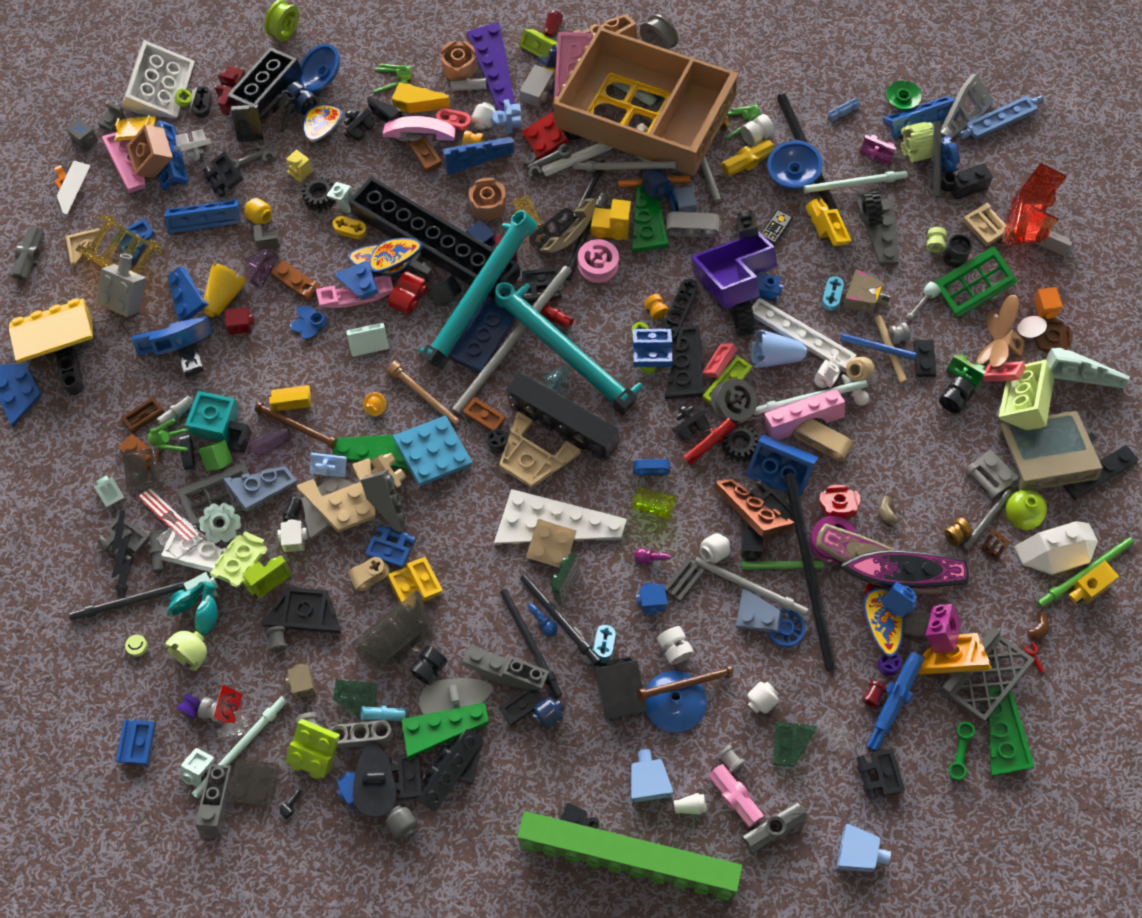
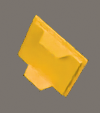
M148 115L147 117L127 118L121 121L118 118L115 141L132 140L145 124L154 126L156 116Z

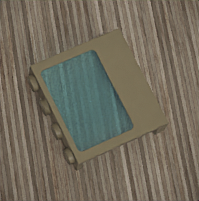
M1077 411L1048 415L1046 427L1040 429L1024 430L1007 422L1000 424L997 435L998 438L1005 437L1021 476L1018 484L1019 490H1037L1099 478L1103 467Z

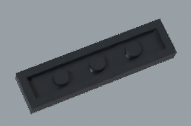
M1125 445L1100 460L1103 468L1098 479L1062 486L1075 501L1136 464L1139 459Z

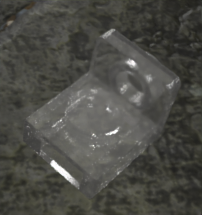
M238 710L234 711L237 723L225 724L222 726V729L217 730L218 737L223 744L247 734L246 728L249 727L245 715H241Z

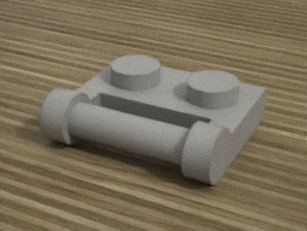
M991 449L964 470L968 475L971 474L989 493L988 496L991 499L997 497L1019 478ZM980 468L998 487H994L977 469Z

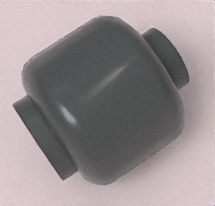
M397 806L387 813L385 826L395 839L404 838L407 840L416 833L414 829L418 821L409 808Z

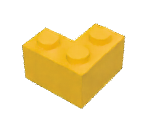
M613 199L611 209L595 208L591 224V236L628 240L631 201Z

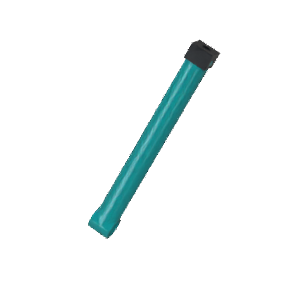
M524 210L514 213L511 218V224L503 223L502 228L507 232L432 345H426L425 348L421 347L419 349L420 356L431 365L443 370L449 361L447 355L526 236L531 235L537 227L536 221Z
M506 282L500 283L495 291L496 304L508 310L612 402L613 408L624 415L636 403L638 397L636 394L643 385L637 383L631 389L628 387L625 389L527 303L522 296L530 289L529 284H525L515 292L511 284ZM506 293L509 296L503 297L501 294Z

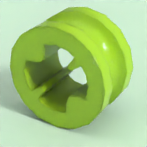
M179 89L174 97L175 103L180 107L188 106L192 99L191 93L186 89ZM182 95L184 96V98L186 97V100H182L180 96Z

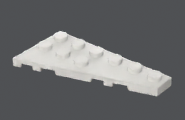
M511 489L494 545L530 543L538 519L576 530L577 533L574 539L576 541L595 539L597 541L622 539L627 519Z

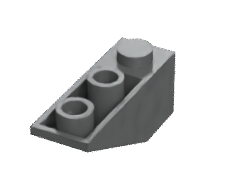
M384 470L363 477L360 481L366 499L398 532L402 531L406 527L407 519L405 513L400 508V497L395 493L393 476L389 474L388 470Z
M209 765L195 823L200 836L222 837L227 813L231 766Z

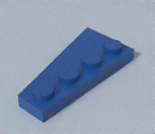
M512 137L442 149L445 170L448 175L515 152Z

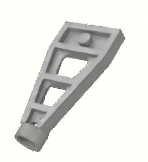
M972 74L961 87L941 127V138L948 136L951 138L949 141H951L957 133L966 127L968 122L984 114L993 103L994 99L977 74ZM967 96L975 106L974 110L970 113H967L963 107ZM957 112L963 119L958 125L953 120Z

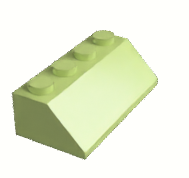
M1047 360L1025 364L1026 368L1019 380L1006 381L999 413L1000 420L1024 430L1046 427L1055 378Z

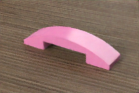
M402 117L385 123L383 137L401 138L402 132L436 134V140L454 141L456 127L447 122L429 117Z
M391 276L374 277L379 293L363 300L347 287L335 289L334 285L316 289L319 305L325 308H341L381 299L390 295L394 289Z

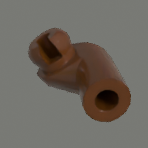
M1037 614L1038 625L1028 630V637L1030 639L1040 640L1048 633V614Z

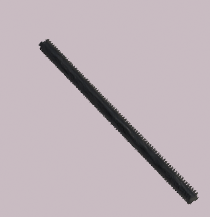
M786 93L778 94V103L795 140L807 142ZM822 172L815 181V184L826 183ZM830 190L819 191L829 210L838 209Z
M789 473L784 476V480L786 482L790 508H792L791 513L795 522L794 527H796L802 563H804L803 568H805L804 573L813 607L815 625L818 627L817 632H819L818 637H820L824 665H826L825 670L832 671L837 669L835 667L837 665H834L836 660H833L835 657H832L835 655H832L834 652H831L834 650H831L833 648L830 647L832 642H829L831 637H828L830 632H827L829 630L826 629L829 627H826L828 625L825 624L828 622H825L827 620L824 619L826 615L823 614L825 613L823 612L825 610L822 609L824 608L822 607L824 606L822 605L823 602H821L823 600H820L822 597H819L822 595H819L821 592H818L821 590H818L820 587H817L819 583L816 582L818 581L816 580L818 579L816 578L817 575H815L817 574L815 573L816 570H814L816 568H813L815 563H812L814 558H811L813 553H810L812 552L809 548L811 546H808L811 545L809 544L810 541H807L810 539H808V534H806L808 533L806 532L807 529H805L807 527H804L806 522H803L805 521L804 515H802L804 513L801 510L803 509L801 508L802 503H799L801 502L800 496H798L800 495L798 494L799 491H797L799 489H796L798 488L797 480H795L796 477H794L796 475Z

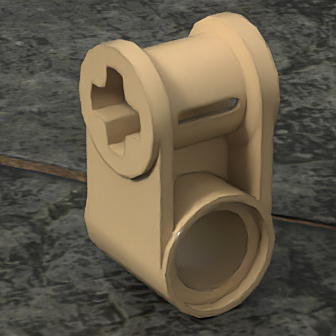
M373 557L350 569L348 575L355 590L361 592L385 579L390 572V568L381 558Z

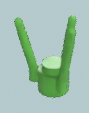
M379 64V67L382 68H375L376 72H397V79H401V81L373 90V93L396 87L399 82L407 84V80H411L410 66Z
M757 105L733 108L731 112H728L727 117L742 114L745 121L753 122L755 118L760 116V110ZM741 127L728 135L726 139L729 140L740 133Z
M172 419L157 428L150 429L148 441L156 450L166 449L186 452L188 449L185 447L165 444L169 441V437L187 433L188 430L181 429L169 433L164 431V428L175 422V419Z

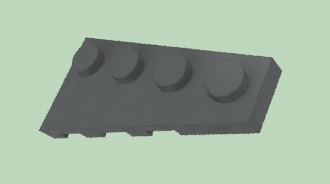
M857 199V200H856V205H857V208H859V210H860V213H861L860 216H861V218H862V221L864 222V217H863V214H862V213H863V210H862V208H861V207H862V205H861V201H862V200H861V199ZM881 199L884 213L883 223L869 227L865 225L866 232L872 242V248L878 264L898 265L899 257L893 199Z

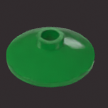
M898 80L888 86L886 98L893 107L900 110H910L919 105L922 93L920 88L913 82Z

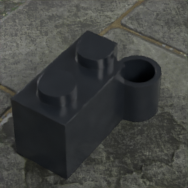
M983 163L958 171L957 176L953 172L945 173L941 180V189L945 192H951L954 199L957 200L987 190L993 176L986 164Z

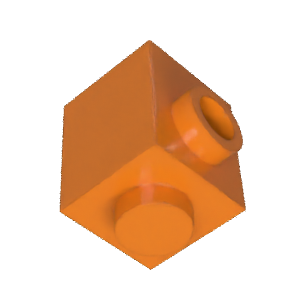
M1057 287L1038 289L1033 298L1038 316L1041 318H1054L1058 316L1063 307Z

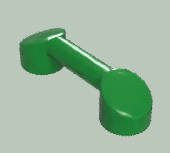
M962 722L957 728L959 744L956 759L948 770L950 778L955 781L963 780L967 773L964 759L967 744L972 740L975 733V728L970 722Z

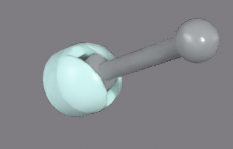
M929 282L925 286L924 298L911 313L906 315L907 320H913L914 314L928 298L938 296L941 289L937 284Z

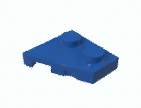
M368 260L335 274V277L361 300L379 293Z

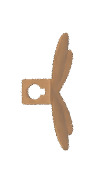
M1010 295L1005 299L999 316L995 311H990L987 314V328L994 341L981 351L977 358V364H985L990 361L992 367H999L1007 361L1009 348L1018 356L1022 355L1024 339L1011 329L1019 310V299L1016 295ZM1013 339H1017L1019 344L1018 349L1015 347Z

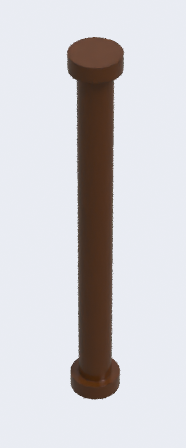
M258 402L254 410L256 413H263L327 444L330 449H334L337 445V438H330L266 407L262 402Z
M730 665L724 666V669L646 690L641 688L637 691L638 698L643 702L649 697L723 677L731 678L733 677V670Z

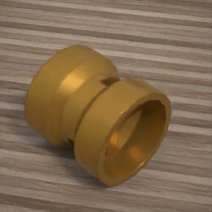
M958 518L953 526H949L944 530L945 537L955 546L962 543L964 537H969L973 533L971 525L963 518Z

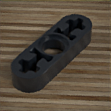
M569 208L557 211L529 236L530 244L534 247L544 246L551 237L558 235L574 221L573 211ZM566 213H567V215H568V216L566 217L567 220H563V221L559 222L558 220H560L561 218H563V216H564L563 214H566ZM550 222L554 223L556 226V230L554 233H551L548 230V224ZM544 233L545 235L540 238V241L536 242L537 236Z

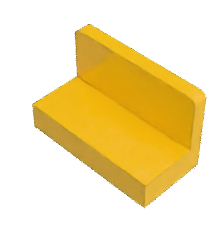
M309 385L272 390V397H269L270 406L276 412L312 407Z

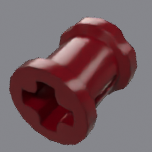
M870 681V688L866 696H863L861 700L864 704L878 709L880 706L879 701L883 693L887 692V687L880 682Z

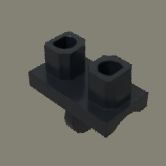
M368 107L361 114L357 110L354 112L348 110L345 113L347 119L344 123L349 126L346 128L347 132L344 136L347 138L351 136L359 141L365 135L360 126L364 125L370 130L375 125L376 121L370 115L371 110Z
M683 405L678 408L679 414L675 418L677 421L681 419L685 421L671 430L674 434L678 432L683 440L688 439L694 435L689 426L691 423H694L699 431L709 425L705 414H707L706 409L704 408L691 416L690 414L694 412L692 406L687 409Z

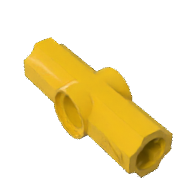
M765 140L751 148L750 146L741 148L737 155L721 162L723 172L726 176L730 177L744 169L751 170L755 168L760 161L770 156L774 150L773 143L770 140Z

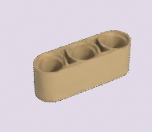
M814 419L804 421L797 426L793 433L796 439L837 461H844L853 446V442L848 437Z

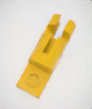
M822 198L819 202L817 199H814L805 206L820 238L829 237L833 246L848 245L852 241L838 209L829 210Z

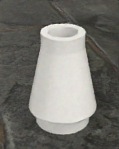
M699 793L680 800H674L676 814L701 815L702 812H707L704 794L699 795Z

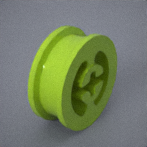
M284 0L274 2L265 17V33L270 37L275 36L280 42L287 41L296 31L299 23L300 12L298 7L288 5Z

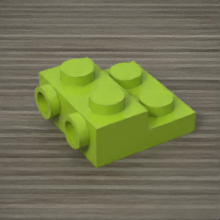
M280 555L278 558L271 559L265 567L260 562L248 566L245 572L242 573L244 577L241 578V581L251 596L256 594L260 599L290 578L292 573L286 561Z
M301 719L297 723L294 740L289 745L285 762L291 764L290 767L293 770L300 771L303 769L310 772L312 778H324L331 771L340 734Z

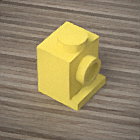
M297 149L286 158L289 166L287 173L300 183L313 172L310 159Z

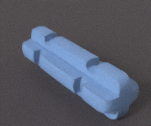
M854 98L850 100V103L846 102L836 109L829 111L828 118L831 121L839 119L838 117L852 112V109H858L860 101Z

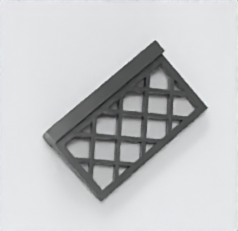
M994 627L990 629L981 641L988 659H994L996 668L982 671L955 672L943 686L941 695L946 699L951 698L984 723L1035 660L999 635L1000 631ZM1000 642L1007 647L1008 653L996 654L995 647ZM1013 657H1021L1027 662L1024 666L1014 667ZM1009 658L1011 667L999 668L998 659ZM1000 672H1012L1013 680L1002 682ZM997 673L998 682L987 683L985 674ZM982 674L983 684L972 685L970 677ZM1000 687V696L989 697L988 688ZM984 688L986 698L974 699L973 689ZM969 689L971 699L963 700L956 694L960 690ZM987 702V712L983 715L976 709L975 703Z

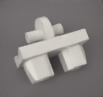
M203 129L191 132L193 142H189L187 133L176 135L177 146H174L175 152L190 149L189 152H185L187 158L192 157L194 161L200 159V154H204L203 148L198 149L197 147L211 144L210 138L206 139Z
M835 355L830 361L825 359L815 375L814 381L816 385L821 388L828 386L831 388L841 372L839 368L842 366L843 361Z

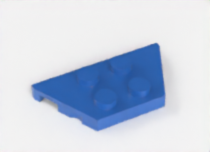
M26 363L0 365V403L13 427L17 424V420L23 413L26 414L31 409V406L42 397Z

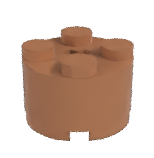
M457 41L447 43L441 51L443 74L451 81L472 78L477 72L474 47L466 41H462V43H457Z
M482 178L477 180L472 188L470 187L469 189L470 208L476 219L492 221L504 215L507 204L503 184L496 182L493 178Z

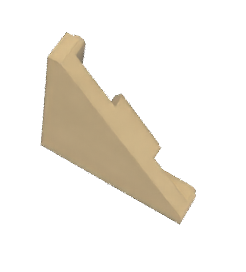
M99 228L66 236L72 267L76 266L101 234Z

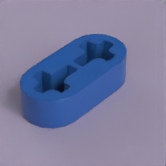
M640 459L633 462V474L666 475L670 473V461L667 459Z

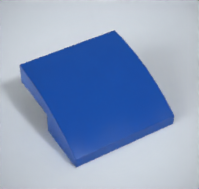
M633 329L634 367H672L671 329Z

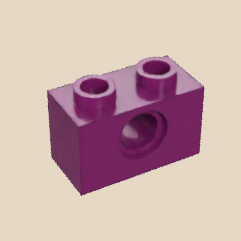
M953 604L938 605L932 608L926 637L935 653L955 651L962 621Z

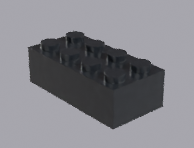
M270 47L227 95L232 106H255L258 104L260 113L278 94L280 95L283 90H286L290 84L296 82L303 74L298 59ZM267 111V112L260 118L261 121H262V119L269 113V111Z

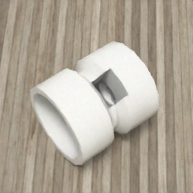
M765 114L758 116L753 122L750 121L741 127L742 137L751 147L762 142L763 138L767 139L775 133L772 121Z
M680 626L670 628L657 637L662 650H666L665 656L670 665L683 662L694 654L690 643L684 641L686 636Z

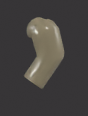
M883 496L878 514L885 523L894 525L897 522V516L890 509L892 498Z

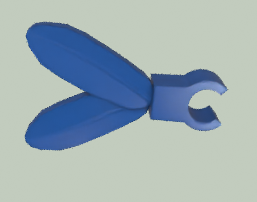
M670 180L667 196L669 197L671 211L676 212L674 203H678V198Z

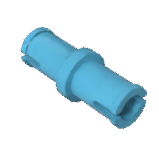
M362 706L361 720L402 722L401 719L405 718V708H387L386 706H381L380 708Z

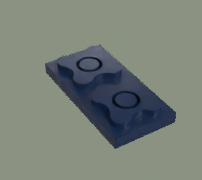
M486 297L449 353L448 358L480 373L494 356L517 318L505 308L498 306L495 301Z

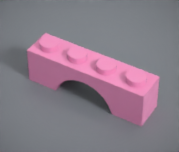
M836 388L765 413V429L771 438L776 440L787 438L792 435L797 426L806 420L821 418L826 423L844 418L845 401Z

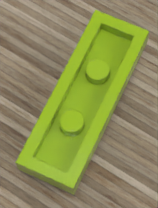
M736 356L720 377L705 392L702 399L711 405L712 392L719 384L730 379L744 380L753 366L739 356Z

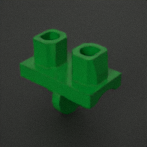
M955 354L946 370L957 377L966 379L976 388L986 372L984 370L985 367L979 363L974 365L969 362L968 357L964 354Z

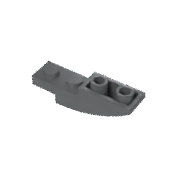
M471 644L462 661V666L480 672V677L528 690H542L549 673L545 669L510 656L509 659H506Z

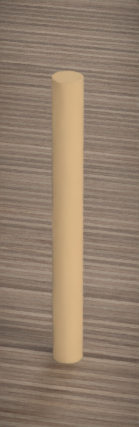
M876 316L874 319L884 344L894 347L882 316ZM889 354L900 384L906 383L908 380L898 356Z

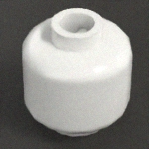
M483 102L476 106L471 117L475 128L484 131L493 127V114L496 112L493 105Z
M718 533L709 536L700 545L702 558L710 563H718L730 553L729 540Z
M759 682L748 693V699L750 700L748 705L756 713L761 711L767 714L779 702L777 697L779 693L768 682L765 684Z

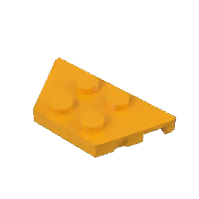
M978 633L960 634L955 651L935 653L932 647L928 648L922 655L925 660L918 675L991 670L992 667Z

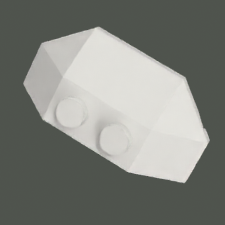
M1075 521L1039 532L1017 544L1014 548L1023 566L1053 575L1089 564L1098 540L1089 523Z

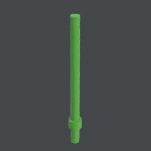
M1127 538L1060 586L1050 589L1047 595L1036 602L1038 607L1043 608L1050 602L1060 599L1063 593L1075 586L1077 581L1103 561L1109 562L1134 544L1133 539Z

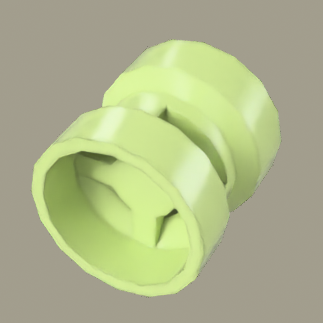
M933 227L928 230L927 237L929 240L926 246L928 251L940 253L945 250L946 243L944 240L947 236L945 229Z

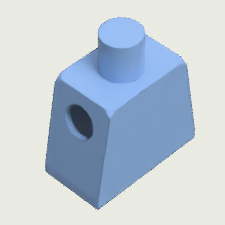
M649 749L638 751L639 762L631 765V803L672 797L673 790L662 760H652Z
M846 824L843 828L836 869L873 872L876 862L889 864L891 852L879 849L880 838L878 836Z

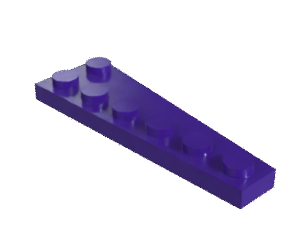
M499 22L468 30L467 36L470 44L475 49L476 59L486 79L497 111H504V100L509 99L510 105L515 104L501 28Z

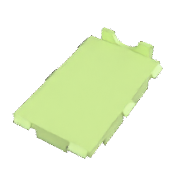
M244 532L243 536L236 535L226 548V552H223L216 561L210 576L226 581L232 586L239 587L242 583L241 578L244 577L242 573L245 572L248 566L256 564L262 554H265L267 551L264 539L248 532Z

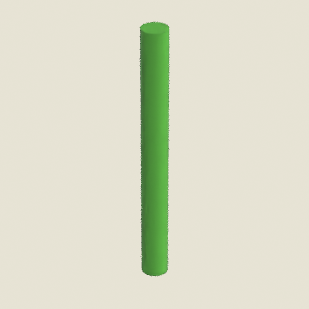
M803 561L741 562L742 570L805 569L803 568ZM823 561L812 562L815 563L813 568L823 569Z

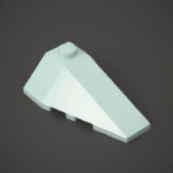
M1051 348L1047 355V362L1056 379L1124 388L1129 381V376L1072 351L1062 348Z

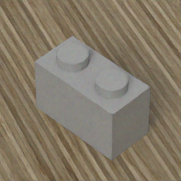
M534 65L520 89V101L540 108L541 104L547 101L549 90H553L555 86L554 71Z

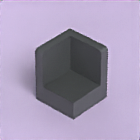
M261 225L254 226L255 243L258 251L280 248L278 231L264 233Z

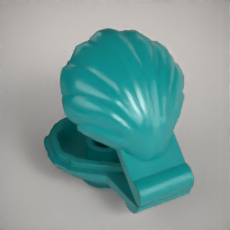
M199 582L194 589L186 592L184 590L175 592L169 598L171 603L168 607L167 615L175 616L185 612L197 602L199 594L203 592L202 602L197 608L195 615V628L202 636L208 634L214 628L218 618L217 605L213 598L215 585L211 582Z

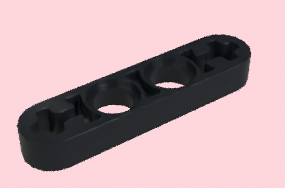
M693 279L682 281L661 328L670 329V326L673 327L671 334L672 342L677 339L680 327H682L697 293L698 285ZM688 286H692V288L688 292V295H686V288ZM679 300H685L688 304L684 307H681L677 304V302ZM673 315H678L681 320L674 322L670 318Z

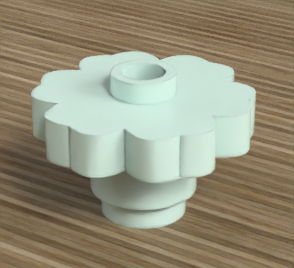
M213 503L204 509L205 516L199 519L200 530L206 532V539L218 543L220 540L229 542L235 538V530L241 527V518L238 514H234L235 508L233 506H229L226 503L218 506ZM219 519L224 521L222 527H218L216 524Z

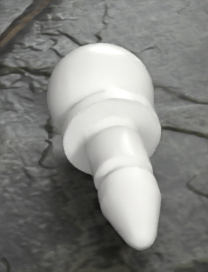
M843 374L841 376L844 384L853 383L846 375ZM862 388L854 390L850 394L857 405L863 406L869 401L868 393L863 391Z

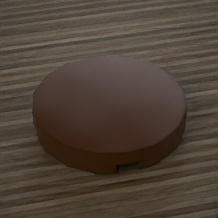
M1045 319L1047 323L1046 330L1039 336L1033 337L1035 344L1046 353H1049L1051 348L1067 350L1073 340L1070 327L1058 319Z

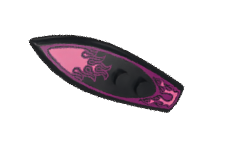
M872 551L853 557L840 565L842 570L862 581L885 587H893L896 581L909 588H930L966 585L969 580V569L964 558L918 551Z

